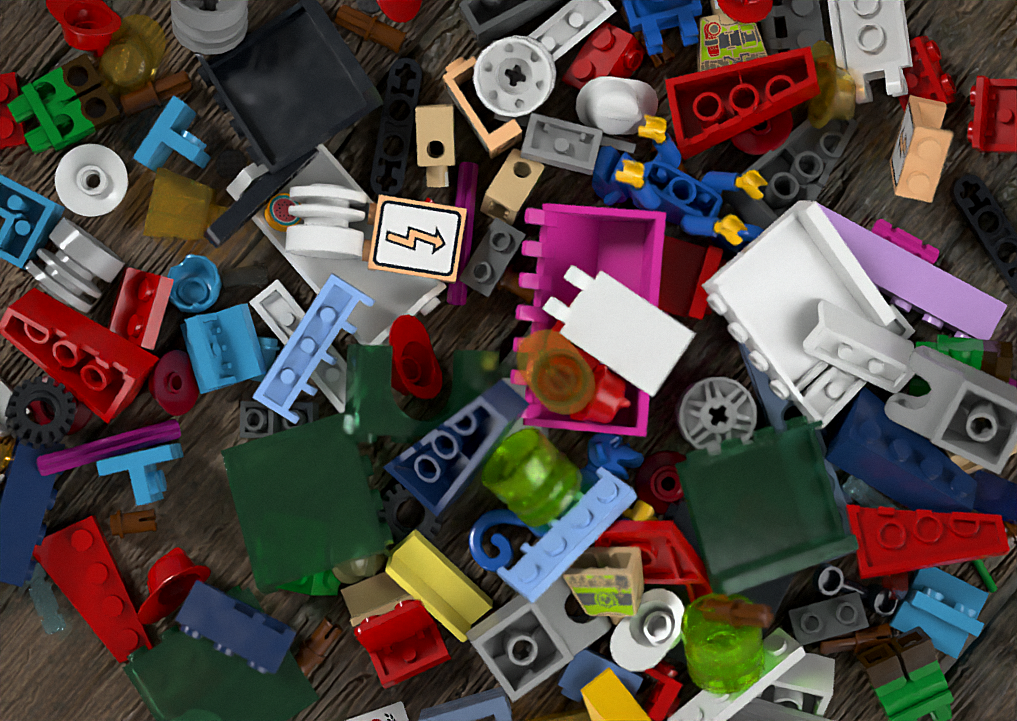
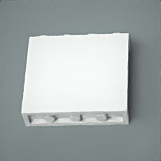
M799 200L702 285L709 295L707 297L709 305L719 315L723 314L729 322L728 330L739 343L746 345L751 352L749 359L752 364L761 372L765 371L772 381L769 383L771 390L782 400L788 399L798 403H802L805 400L800 391L830 365L821 359L805 353L803 350V341L819 324L818 304L822 300H826L876 325L887 326L896 318L892 309L817 202Z

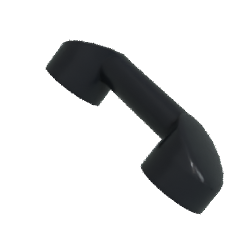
M820 564L813 574V588L825 595H833L838 591L845 594L859 592L865 608L883 617L892 615L898 607L899 596L895 590L877 583L865 586L844 578L842 571L831 564Z

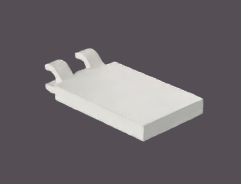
M827 0L838 79L850 81L852 102H857L858 104L873 102L872 90L868 81L885 78L887 95H892L893 97L908 95L907 82L902 68L912 67L913 63L904 0Z
M571 265L563 278L582 290L570 307L551 296L543 309L565 323L560 331L561 335L649 395L654 396L695 336V333L605 272L600 271L596 279H594L576 266Z

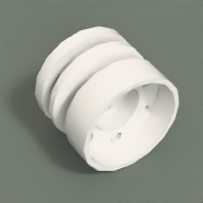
M514 35L495 41L482 51L475 64L473 81L477 95L487 108L499 115L516 117L532 112L548 99L555 86L557 71L553 56L542 43L531 37ZM520 65L522 66L521 73L526 75V80L522 79L515 84L512 82L513 76L508 74V71Z
M312 184L310 186L290 188V200L305 203L306 205L289 206L288 213L304 219V224L287 227L286 253L324 259H361L364 233L348 228V223L365 220V212L350 209L349 207L366 206L367 194L350 190L344 186L331 184Z

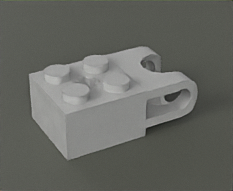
M923 345L916 347L910 356V366L913 372L929 382L931 391L927 395L920 397L901 392L895 393L888 399L884 407L887 417L908 429L930 438L931 443L1000 475L1017 444V388L930 347ZM977 417H986L983 422L977 419Z
M563 573L533 604L520 594L465 633L512 702L574 659L573 656L611 629L612 622L609 616H590L585 613L575 617L566 614L564 608L565 601L572 590L564 579ZM521 640L524 648L517 652L513 647L517 641Z

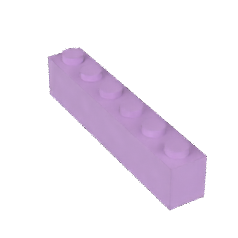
M817 203L878 291L891 297L890 304L907 313L911 309L924 315L922 318L924 323L938 330L945 326L956 332L954 337L990 339L1008 305Z

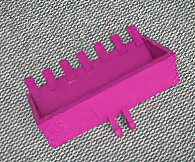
M546 203L542 204V210L526 209L525 222L540 225L539 242L525 240L522 244L523 255L538 258L536 274L521 273L519 276V286L521 288L535 289L533 306L518 305L516 310L517 320L532 321L531 337H515L513 343L514 352L529 354L528 370L513 369L510 376L511 384L526 386L525 400L530 405L520 417L523 418V425L646 437L650 395L610 367H607V369L626 382L624 398L631 403L630 406L625 409H619L609 423L590 420L578 421L570 418V402L583 374L568 375L558 370L550 361L547 353V338L558 319L543 308L551 296L569 306L582 290L563 278L571 265L576 266L594 279H596L600 271H603L657 307L666 212Z

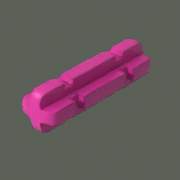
M883 219L877 220L871 229V232L932 265H934L940 251L929 244L923 245L922 240L898 227L892 228V224Z

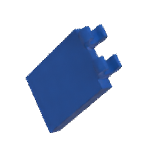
M622 0L631 33L642 30L649 56L663 53L661 46L663 40L660 31L679 26L684 47L698 43L697 35H699L694 16L702 15L700 0Z

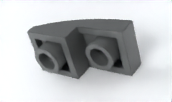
M241 401L240 438L318 439L319 403L293 402L289 409L300 416L298 422L293 423L260 402Z

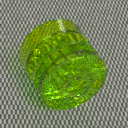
M532 426L512 433L501 442L485 463L481 478L483 485L499 500L507 503L508 509L515 513L524 524L529 527H536L552 521L567 508L580 488L582 475L580 469L570 462L565 454L557 451L555 444L540 429Z
M715 592L699 597L687 606L681 616L680 625L683 645L686 649L687 668L692 681L703 690L715 694H733L748 689L759 681L765 671L766 657L764 643L761 638L762 629L749 626L735 629L726 623H710L704 619L702 611L715 612L714 608L703 607L708 598L726 601L741 598L746 603L752 602L742 595L731 592Z

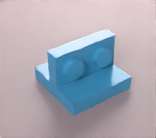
M173 95L133 158L158 174L174 150L204 169L211 159L204 152L207 145L186 131L197 113Z
M247 303L239 304L216 313L197 315L185 319L186 323L180 325L200 394L212 392L267 374L268 370Z
M181 443L96 461L99 476L129 470L138 506L164 499L162 492L167 491L166 479L163 471L157 470L156 463L182 458L184 455Z
M936 567L918 569L915 571L889 625L904 633L920 626L931 638L934 648L957 659L969 633L978 637L984 626V623L976 619L989 594Z

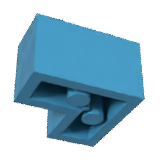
M1 173L0 216L6 220L0 230V258L21 269L27 270L25 266L31 259L38 261L37 250L45 247L49 240L48 236L54 230L66 207Z

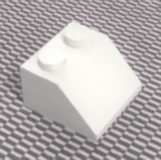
M806 653L803 658L755 698L823 717L833 695L835 659Z

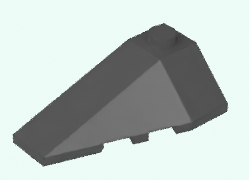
M832 98L792 131L782 146L774 151L772 149L741 174L743 176L750 170H756L767 181V186L762 185L758 187L763 194L762 198L753 200L743 188L738 192L726 191L722 198L747 224H753L766 230L799 200L816 201L858 123Z

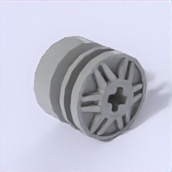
M171 0L173 34L180 44L193 52L205 55L227 52L235 48L245 37L248 29V0Z
M63 217L48 236L59 248V251L54 254L44 248H39L36 253L48 265L45 267L31 259L25 268L35 277L38 284L54 298L65 305L73 306L87 313L93 304L82 292L85 291L98 299L102 293L91 280L96 276L106 282H112L125 265V262L90 233Z
M707 377L689 384L680 394L675 406V424L681 437L691 447L711 454L729 453L742 447L752 436L757 422L756 405L750 392L739 382L726 377ZM722 406L721 414L726 417L725 421H716L712 425L710 423L712 416L708 413L709 409H718Z

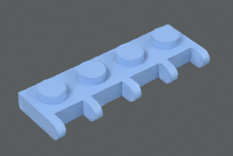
M331 273L253 394V398L291 422L297 423L300 416L289 409L301 390L312 396L316 394L318 389L308 383L307 380L321 359L331 365H334L338 360L334 355L327 352V349L341 328L353 335L358 329L346 321L358 301L360 300L363 304L372 307L375 300L334 273Z
M603 467L596 471L600 480L585 495L579 490L572 495L577 503L560 521L552 516L546 521L552 529L533 548L527 543L520 547L525 556L510 571L502 566L496 571L507 584L533 604L637 498L632 488Z

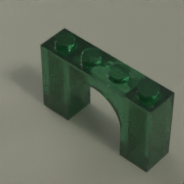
M348 344L344 433L355 434L354 441L377 442V435H391L390 442L413 443V436L425 437L498 383L499 351L454 350L452 391L446 406L434 417L417 421L405 415L393 399L391 391L393 346Z

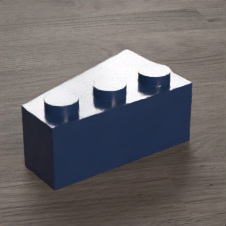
M200 579L196 580L176 618V621L182 624L180 628L182 632L200 640L202 635L215 642L213 645L215 649L233 657L234 653L248 660L246 663L248 666L264 674L267 671L273 674L276 673L297 632V629Z

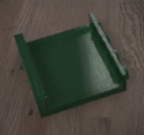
M347 411L221 450L256 587L264 596L278 592V585L380 553H383L386 558L391 556L388 545L394 543L392 532L388 522H381L378 511L384 509L379 489H372L369 476L374 475L373 466L369 455H362L359 445L360 442L365 441L362 428L358 420L352 421Z
M806 415L791 418L785 421V428L776 431L774 426L761 428L752 432L754 438L743 442L741 437L727 439L719 442L721 449L709 452L708 448L697 449L686 453L687 460L675 464L712 593L729 595L859 549L856 535L844 533L814 428L823 425L822 420L808 421Z
M237 585L226 592L266 613L250 586L243 590L240 585ZM177 624L160 634L158 637L161 643L151 650L146 645H143L126 656L130 663L123 667L124 672L156 721H286L320 699V695L304 674L289 648L276 673L273 674L267 671L264 674L246 664L248 660L236 653H234L233 657L224 654L213 647L215 642L202 635L200 640L182 632Z

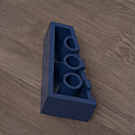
M865 386L838 412L825 460L912 511L921 509L932 510L935 513L951 514L952 512L969 513L973 510L978 482L924 436L889 419L884 410L886 404Z

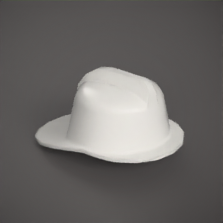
M600 76L590 80L581 88L576 98V112L579 120L585 126L603 130L604 133L609 135L637 133L639 126H646L645 114L655 116L658 107L656 92L648 83L613 76Z
M652 589L643 593L638 613L634 616H625L611 637L610 650L613 659L620 667L629 671H644L656 665L668 650L675 647L682 637L683 625L685 623V610L681 600L673 592L665 589Z

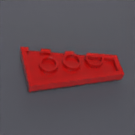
M848 504L845 507L861 579L1007 555L1010 552L1001 515L952 512L951 514L935 513L932 510L921 509L906 511L894 510L892 507H878V509L862 508L860 505Z
M95 515L44 537L41 546L35 545L32 553L33 556L119 663L155 647L145 624L138 621L137 614L139 610Z

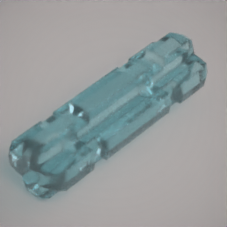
M850 476L848 481L843 484L844 492L865 508L892 507L894 510H900L880 493L868 486L862 479Z
M39 563L35 565L31 580L25 581V583H30L31 589H28L38 616H43L44 621H41L45 633L49 635L63 630L66 627V623L62 613L59 615L57 613L59 605L49 581L45 583L44 577L47 575Z

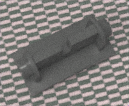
M495 218L458 280L489 298L527 235Z
M859 592L788 611L792 635L796 637V641L801 645L869 627Z

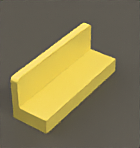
M416 529L390 551L385 569L386 573L415 600L420 599L426 610L461 642L464 643L469 639L465 633L471 629V625L492 608L493 600Z

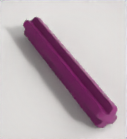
M461 162L459 164L455 207L465 208L467 211L455 284L448 283L447 302L450 305H465L467 299L468 285L458 279L470 261L478 178V164L472 162Z
M176 419L43 455L37 458L38 470L41 476H46L174 440L181 436L180 426Z

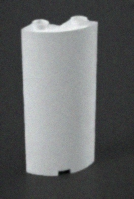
M321 143L315 147L319 151L316 158L278 194H290V188L310 186L312 184L339 185L350 190L365 192ZM252 163L239 173L226 190L237 201L269 170L264 164L257 167L255 163ZM368 195L366 197V206L349 207L350 209L365 212V220L348 223V228L364 233L363 246L365 239L372 240L374 225L367 224L370 203H374ZM266 205L251 218L317 295L330 274L334 273L375 300L372 307L363 304L359 300L346 320L358 328L353 336L369 354L379 346H382L385 350L390 347V328L393 321L400 315L409 314L415 317L421 312L426 316L441 303L437 296L447 286L438 279L381 270L370 271L368 270V262L362 261V258L349 260L324 259L289 254L285 251L287 232H280L269 226L264 215ZM301 219L298 225L304 224V219Z

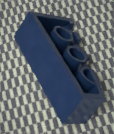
M502 379L383 468L433 514L439 516L460 498L530 404Z
M18 436L4 474L3 483H6L4 490H0V582L22 587L24 580L30 581L36 565V560L31 559L35 545L41 546L46 533L47 525L42 524L46 509L51 511L56 500L57 489L52 488L56 474L62 475L64 472L41 476L37 466V458L64 450L65 444L53 442L52 447L45 449V445L41 444L39 449H34L31 442H27L26 446L20 444L22 438Z

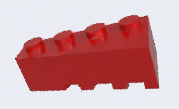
M810 46L665 80L677 147L684 160L821 94L815 61Z
M35 287L11 304L0 321V334L59 384H64L66 386L65 389L71 392L107 424L133 402L160 359Z

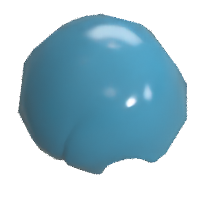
M186 255L184 261L170 268L167 276L174 279L169 301L182 312H203L218 299L222 286L216 265L206 256Z

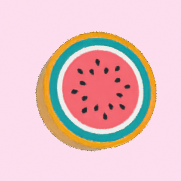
M281 193L273 196L264 211L267 223L277 231L287 232V227L298 225L302 219L288 213L289 206L301 205V203L290 200V194Z

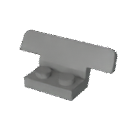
M495 112L494 119L505 122L515 119L518 125L528 127L520 158L588 175L593 174L600 145L612 146L617 150L633 154L636 147L634 141L603 133V130L535 113L513 117L499 115Z

